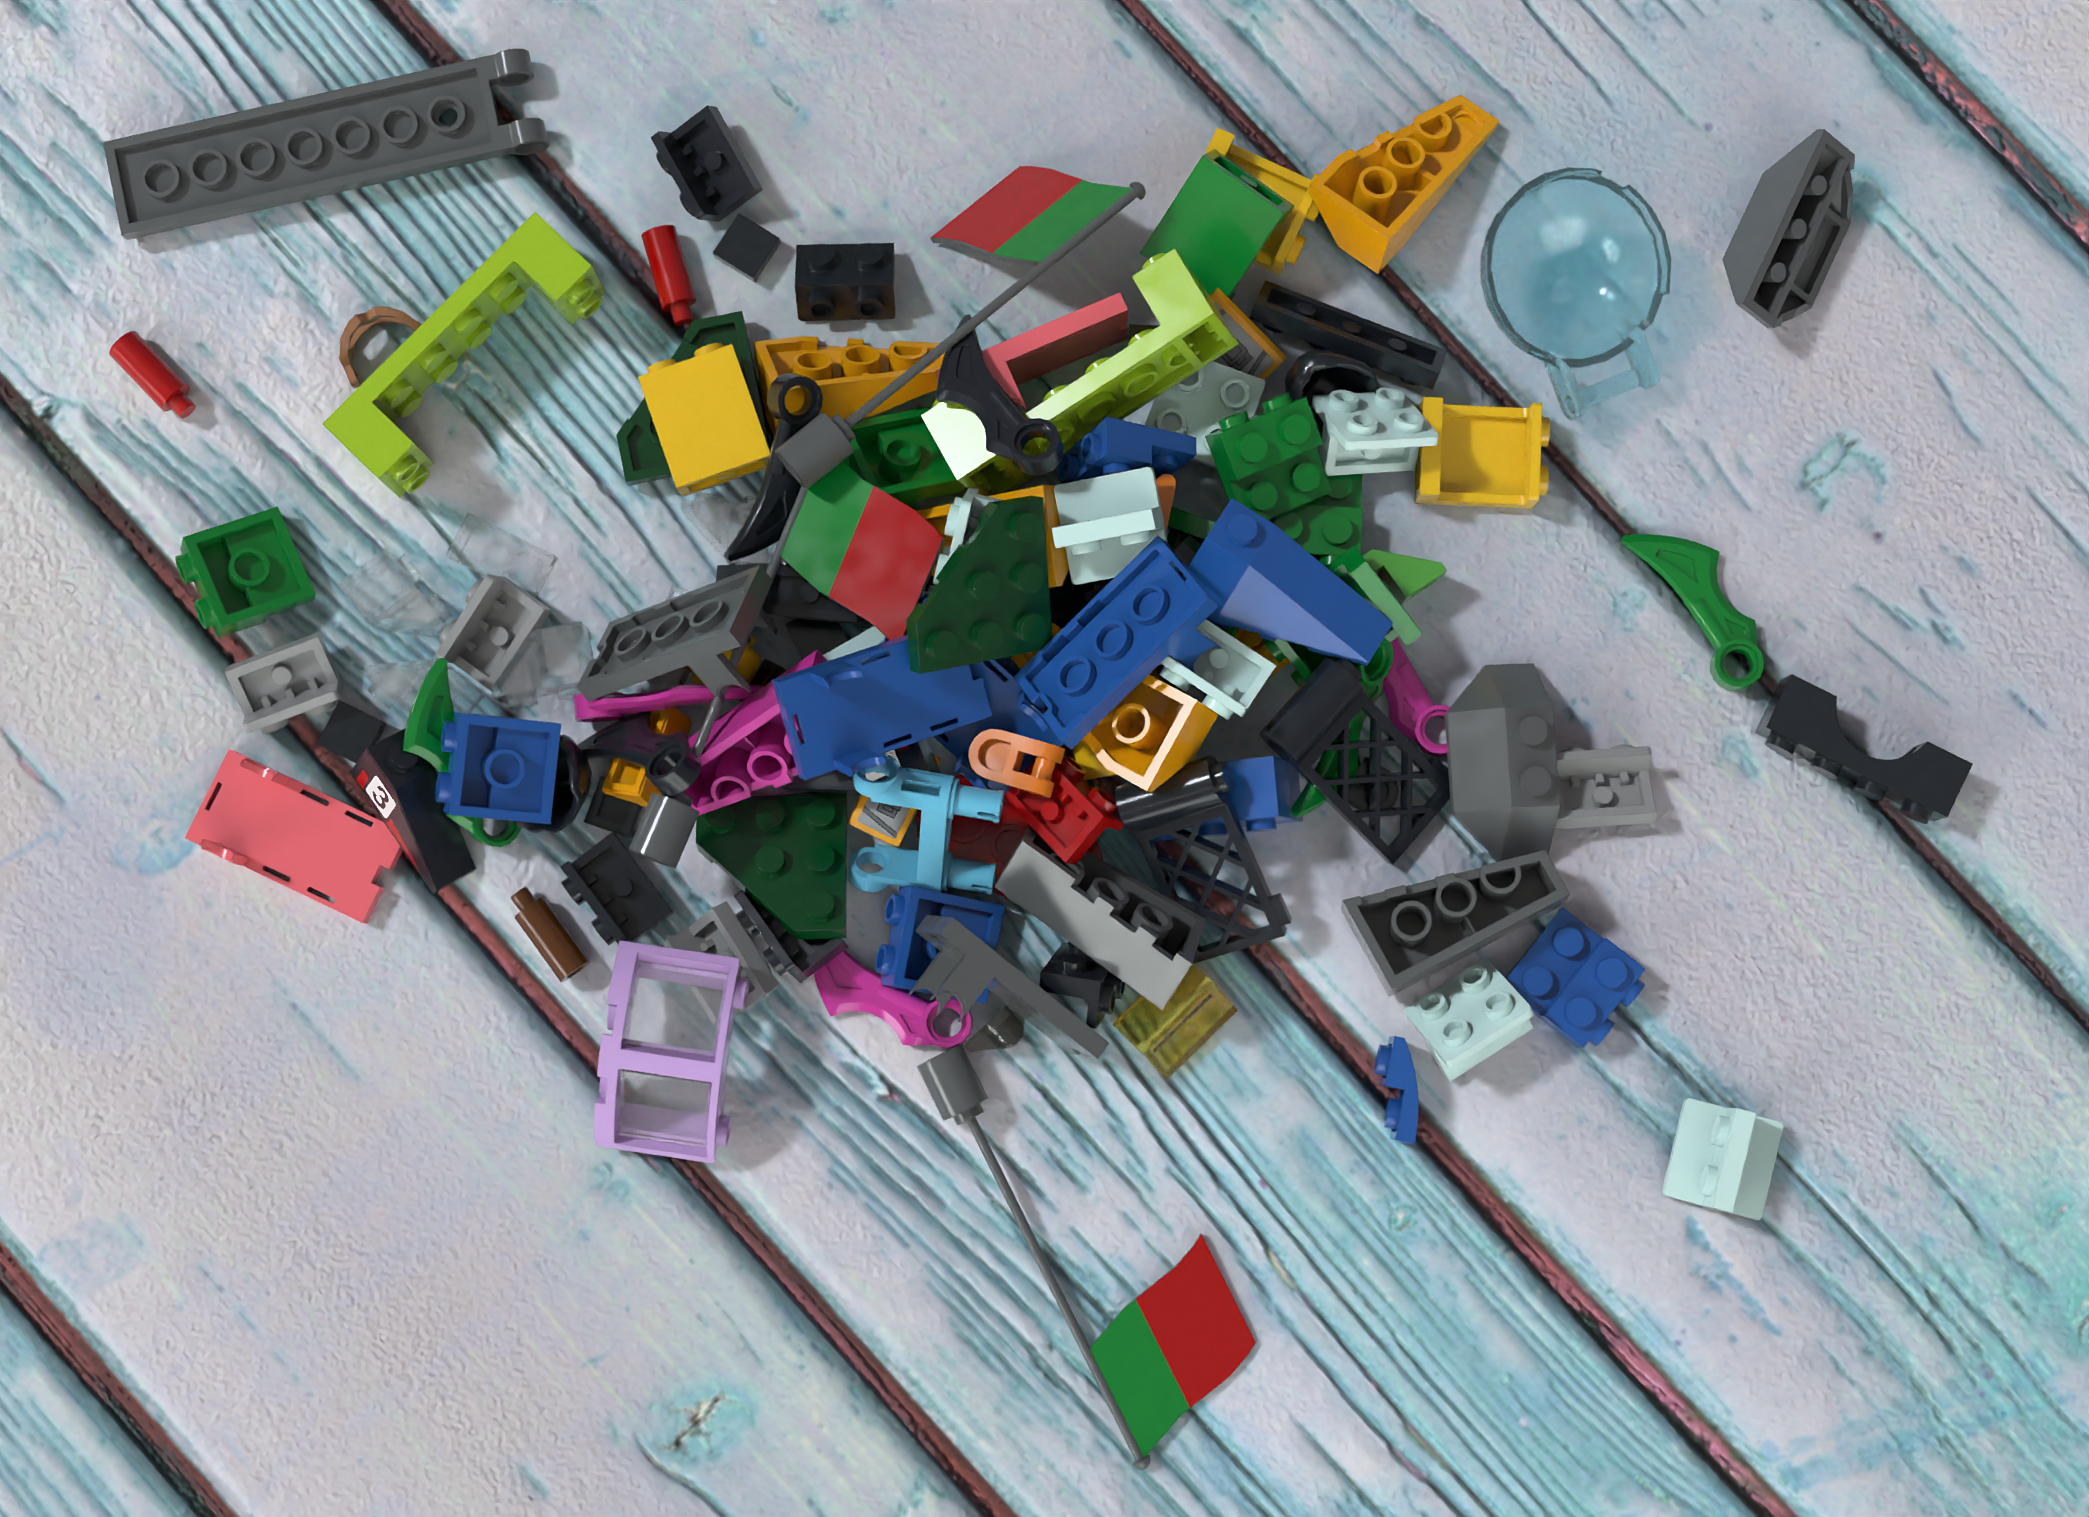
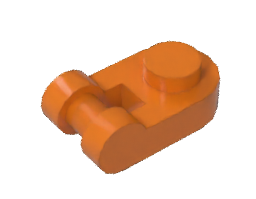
M989 729L981 732L973 739L969 747L968 758L976 774L985 779L1051 798L1055 783L1051 782V777L1055 764H1061L1065 749L1007 731ZM1024 754L1036 757L1031 775L1019 772Z

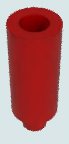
M662 225L651 228L642 233L641 237L662 310L671 311L676 326L691 323L694 319L690 306L696 302V297L676 227L674 225Z
M136 331L124 334L112 345L109 355L162 411L173 410L181 419H184L195 410L196 405L187 397L190 387Z

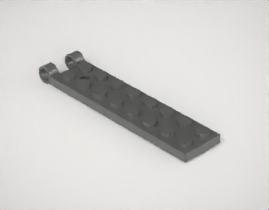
M508 49L476 59L105 141L103 146L121 235L125 239L130 240L509 154L531 155L541 152L549 147L544 121L540 118H525L500 125L492 87L494 85L504 87L518 86L531 81L534 78L529 51L525 49ZM447 110H453L457 113V120L451 126H444L440 122L441 115Z

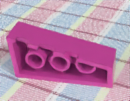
M816 650L778 677L827 662L828 660ZM772 681L715 720L700 756L702 764L700 774L685 792L686 795L694 799L691 807L699 811V815L749 798L752 791L769 785L777 788L791 783L793 777L798 775ZM792 715L798 738L802 741L795 715ZM697 732L688 739L691 750L693 749L699 732Z

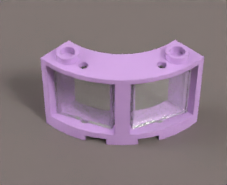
M619 940L607 998V1004H610L607 1016V1029L613 1030L612 1035L602 1034L597 1077H600V1097L595 1101L594 1110L595 1146L715 1163L718 1145L727 1146L730 1135L731 1116L724 1115L729 1050L736 1008H745L749 987V979L741 978L740 958Z

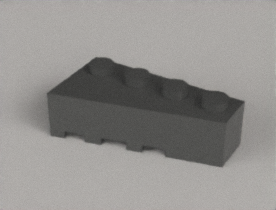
M1030 825L1012 852L995 885V888L1005 894L1010 901L1027 910L1161 1010L1164 1009L1191 967L1206 919L1088 851L1076 865L1065 863Z
M1546 850L1483 865L1481 868L1456 874L1453 872L1435 877L1432 880L1385 889L1384 892L1364 897L1357 896L1342 900L1341 911L1390 997L1564 905L1570 896V892Z

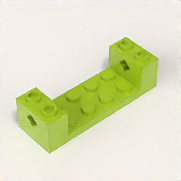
M534 212L322 425L399 498L406 491L413 493L426 482L430 475L428 469L434 463L394 422L399 417L406 418L410 416L422 403L423 397L421 395L434 382L439 384L450 377L457 368L458 363L456 360L469 347L475 349L484 343L492 332L491 325L503 313L508 315L518 309L526 299L527 293L525 291L530 286L571 325L579 318L585 320L593 315L602 304L603 298L601 296L606 290L592 265Z
M1175 248L1168 253H1160L1151 257L1144 263L1142 270L1132 276L1159 321L1160 326L1154 330L1147 329L1136 334L1129 341L1128 347L1112 357H1104L1095 361L1086 369L1085 375L1069 385H1061L1052 389L1045 395L1042 403L1027 413L1022 412L1027 419L1041 418L1055 425L1064 447L1063 453L1069 450L1106 417L1123 420L1239 344L1204 285ZM936 399L932 408L921 415L957 481L966 488H978L979 495L992 496L1011 492L1036 476L1024 473L1017 467L1014 461L987 451L985 429L982 422L967 408L957 404L938 402ZM1041 437L1029 440L1025 444L1023 452L1030 456L1041 455L1049 448L1050 441Z

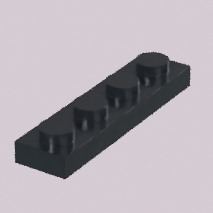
M1267 280L1264 281L1249 318L1261 323L1262 326L1270 331L1277 333L1285 332L1307 341L1308 344L1319 350L1334 349L1347 354L1353 359L1365 362L1371 368H1378L1396 375L1409 385H1422L1432 390L1447 350Z

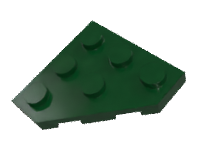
M738 311L694 320L684 334V340L671 359H675L676 363L693 358L695 357L694 352L697 349L712 343H722L723 347L732 344L771 451L743 312ZM644 397L631 418H627L616 434L625 482L628 486L672 477Z
M1031 495L989 502L977 518L980 522L979 526L965 546L958 545L937 575L936 579L939 581L937 586L923 605L919 603L916 605L906 620L910 671L924 674L1040 651L1052 640L1043 497Z
M846 794L751 796L697 817L696 845L698 851L711 863H716L732 878V882L742 889L757 905L763 906L781 922L782 927L795 939L847 938Z

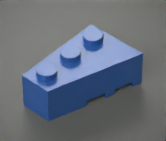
M1276 756L1224 761L1231 772L1234 783V790L1228 792L1229 799L1241 827H1246V832L1271 831L1277 829L1276 824L1303 822V816L1298 818L1291 813V807L1300 796L1299 772L1290 763ZM1222 817L1202 823L1198 830V836L1201 837L1228 835V830ZM1194 826L1185 828V830L1192 831ZM1164 835L1152 840L1154 843L1177 841L1179 839L1170 835Z

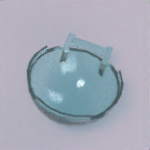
M1567 167L1544 173L1523 185L1498 209L1486 231L1480 255V283L1486 306L1498 328L1516 347L1534 359L1544 362L1561 410L1569 420L1573 421L1584 416L1586 409L1639 386L1643 389H1648L1659 384V370L1644 331L1653 323L1663 295L1670 294L1671 254L1666 233L1657 215L1636 189L1629 184L1622 187L1612 180L1600 176L1601 170ZM1625 350L1631 369L1580 390L1572 368H1582L1606 362Z

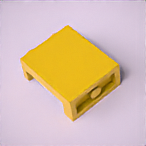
M1217 127L1205 154L1216 149L1294 205L1285 221L1276 227L1253 264L1280 276L1286 262L1295 265L1307 239L1299 235L1306 219L1315 222L1320 213L1308 191L1310 184L1319 175L1315 173L1313 178L1309 179L1233 144L1235 135Z
M712 343L703 346L694 352L695 357L678 363H676L675 359L659 361L647 368V374L638 376L675 486L682 497L767 467L771 451L732 344L724 347L722 343Z
M1423 397L1418 410L1439 436L1437 445L1419 447L1415 470L1414 504L1532 509L1539 501V496L1546 495L1549 478L1548 466L1540 464L1541 447H1547L1549 443L1550 419L1549 417H1542V403H1531L1528 408L1443 404V398Z

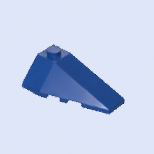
M1233 498L1230 499L1188 566L1190 571L1219 605L1206 618V620L1217 627L1230 629L1232 626L1258 633L1259 638L1274 642L1276 639L1304 645L1312 652L1367 666L1393 624L1391 620L1276 525Z

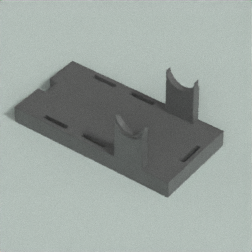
M761 565L609 622L597 646L600 653L596 659L589 661L576 688L588 701L689 665L712 694L718 697L722 703L725 697L722 694L721 688L725 685H737L750 693L751 686L723 652L742 646L772 579ZM762 608L754 627H765L776 634L778 629Z
M927 915L915 930L916 933L940 952L907 996H910V994L919 989L931 991L934 995L930 1000L936 997L938 1001V1011L935 1017L939 1015L950 998L955 996L961 1006V1015L958 1020L960 1022L985 988H987L1067 1053L1076 1055L1081 1053L1085 1057L1098 1059L1108 1046L1109 1042L953 917Z

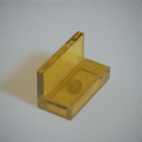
M1192 963L1163 1010L1144 996H1141L1112 1025L1168 1080L1238 1010L1218 986Z

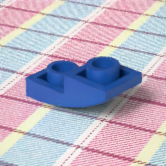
M1390 1036L1388 1045H1379L1374 1066V1074L1382 1075L1380 1086L1399 1090L1397 1099L1389 1098L1384 1127L1391 1129L1390 1139L1415 1144L1419 1108L1415 1069L1405 1038Z

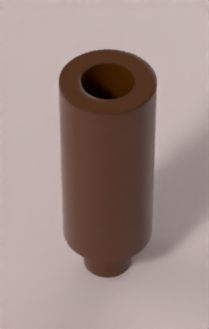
M527 887L520 889L511 896V900L520 911L514 917L561 983L576 975L591 962L545 897L536 900Z

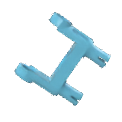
M885 753L881 754V756L886 758L887 764H884L885 766L868 768L853 775V786L856 791L870 797L871 802L921 810L919 851L875 844V847H864L853 852L849 858L848 880L852 886L864 892H878L884 890L889 885L916 887L941 893L942 891L947 892L948 887L992 895L997 863H985L953 857L954 853L949 852L951 825L954 815L999 823L1003 807L1004 790L997 791L960 785V780L955 779L953 775L899 767L896 759ZM870 772H879L889 778L884 781H871L863 776ZM864 863L879 864L883 869L879 872L867 873L860 870L858 866Z

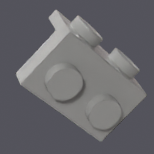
M488 574L485 578L475 582L466 596L467 606L459 618L451 621L441 633L439 638L441 646L437 650L435 657L437 659L445 658L447 663H453L490 691L499 692L552 610L508 578Z
M320 632L226 666L224 671L245 716L243 726L246 733L259 729L263 734L274 732L286 726L290 722L289 718L306 711L309 716L324 713L336 705V700L341 697L343 682Z
M1622 744L1610 749L1584 750L1582 748H1569L1556 752L1560 808L1555 830L1654 823L1657 811L1649 775L1652 759L1649 746L1634 747Z
M727 901L713 907L689 928L671 936L664 942V947L740 958L741 978L749 979V987L745 1008H736L735 1016L748 1010L780 986L773 976L769 964L762 958L745 931V927ZM689 985L712 1024L718 1026L723 990Z

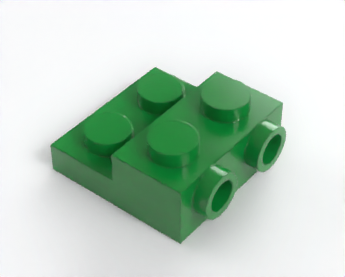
M1289 392L1262 402L1261 405L1264 411L1252 417H1248L1245 410L1219 420L1218 423L1221 430L1205 436L1229 501L1233 498L1266 520L1333 492L1316 448L1323 445V441L1307 398L1292 400Z
M929 406L862 419L851 428L856 436L850 442L854 453L843 461L863 480L916 510L918 500L961 492L964 489V485L957 481L921 417L922 414L930 410Z
M1363 474L1327 476L1333 492L1273 517L1268 521L1281 529L1325 567L1354 545L1361 552Z
M278 506L185 536L180 547L182 554L175 556L176 566L181 579L185 584L194 582L201 598L194 601V606L204 629L213 627L217 638L265 623L268 616L312 602L316 596Z

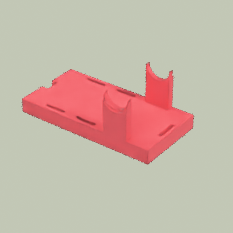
M1119 292L987 348L982 352L991 372L1016 405H1021L1027 411L1017 386L1128 339V327L1126 324L1128 322V309ZM940 369L936 370L937 379L939 378Z
M231 749L228 750L185 836V839L202 846L201 849L215 854L232 864L244 866L367 924L384 890L383 887L376 884L383 868L386 867L394 870L403 851L383 821ZM308 791L329 801L327 806L305 796L306 792ZM352 812L373 822L372 826L370 827L349 817L350 813ZM268 868L290 877V881L268 872ZM312 890H318L334 898V903L312 893Z

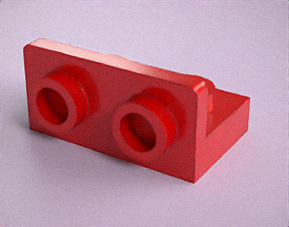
M1064 754L1061 764H1055L1051 777V782L1055 783L1051 798L1011 787L1003 798L1065 863L1076 865L1107 827L1120 831L1124 824L1120 816L1114 811L1117 808L1116 801L1097 786L1092 788L1083 779L1086 774L1084 768L1074 759ZM1036 757L1023 772L1024 774L1031 775Z

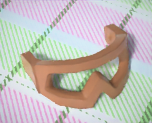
M385 306L372 307L365 313L354 315L348 321L341 335L340 356L338 357L351 386L357 388L361 385L359 374L354 369L353 359L356 345L366 332L376 325L387 323L402 324L415 332L422 324L401 310Z

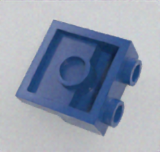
M1106 417L1069 450L1063 453V458L1057 466V478L1061 484L1152 467L1157 480L1163 474H1174L1197 456L1196 437Z
M454 711L453 722L445 721L442 729L441 751L450 752L448 772L438 773L435 793L436 802H443V812L449 815L551 824L561 723Z
M899 886L898 895L892 894L885 908V923L892 925L888 944H881L875 960L876 973L882 974L881 985L912 990L916 982L940 952L915 932L927 915L953 917L994 951H997L1005 906L916 887ZM985 988L975 1003L987 1004L989 993L987 988ZM927 989L916 990L917 992L933 994Z
M1562 907L1559 908L1505 978L1531 1006L1537 1017L1576 1048H1584L1588 1042L1597 1046L1607 1036L1614 1026V1022L1608 1017L1619 1003L1628 1007L1639 995L1645 983L1638 978L1645 971V968L1610 940L1601 938Z

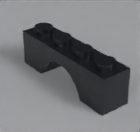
M1793 674L1779 681L1755 731L1756 734L1766 738L1765 745L1771 750L1792 757L1795 752L1811 760L1812 762L1809 767L1817 773L1832 779H1837L1841 775L1857 783L1854 789L1858 793L1876 801H1883L1885 797L1901 805L1899 810L1901 814L1923 824H1927L1929 820L1936 821L1948 817L1973 763L1928 741L1914 746L1898 759H1877L1860 752L1847 740L1839 726L1837 696Z

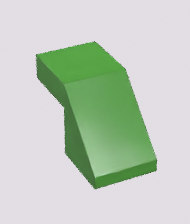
M1375 549L1363 555L1374 571L1382 574L1383 581L1401 605L1440 580L1447 572L1442 562Z

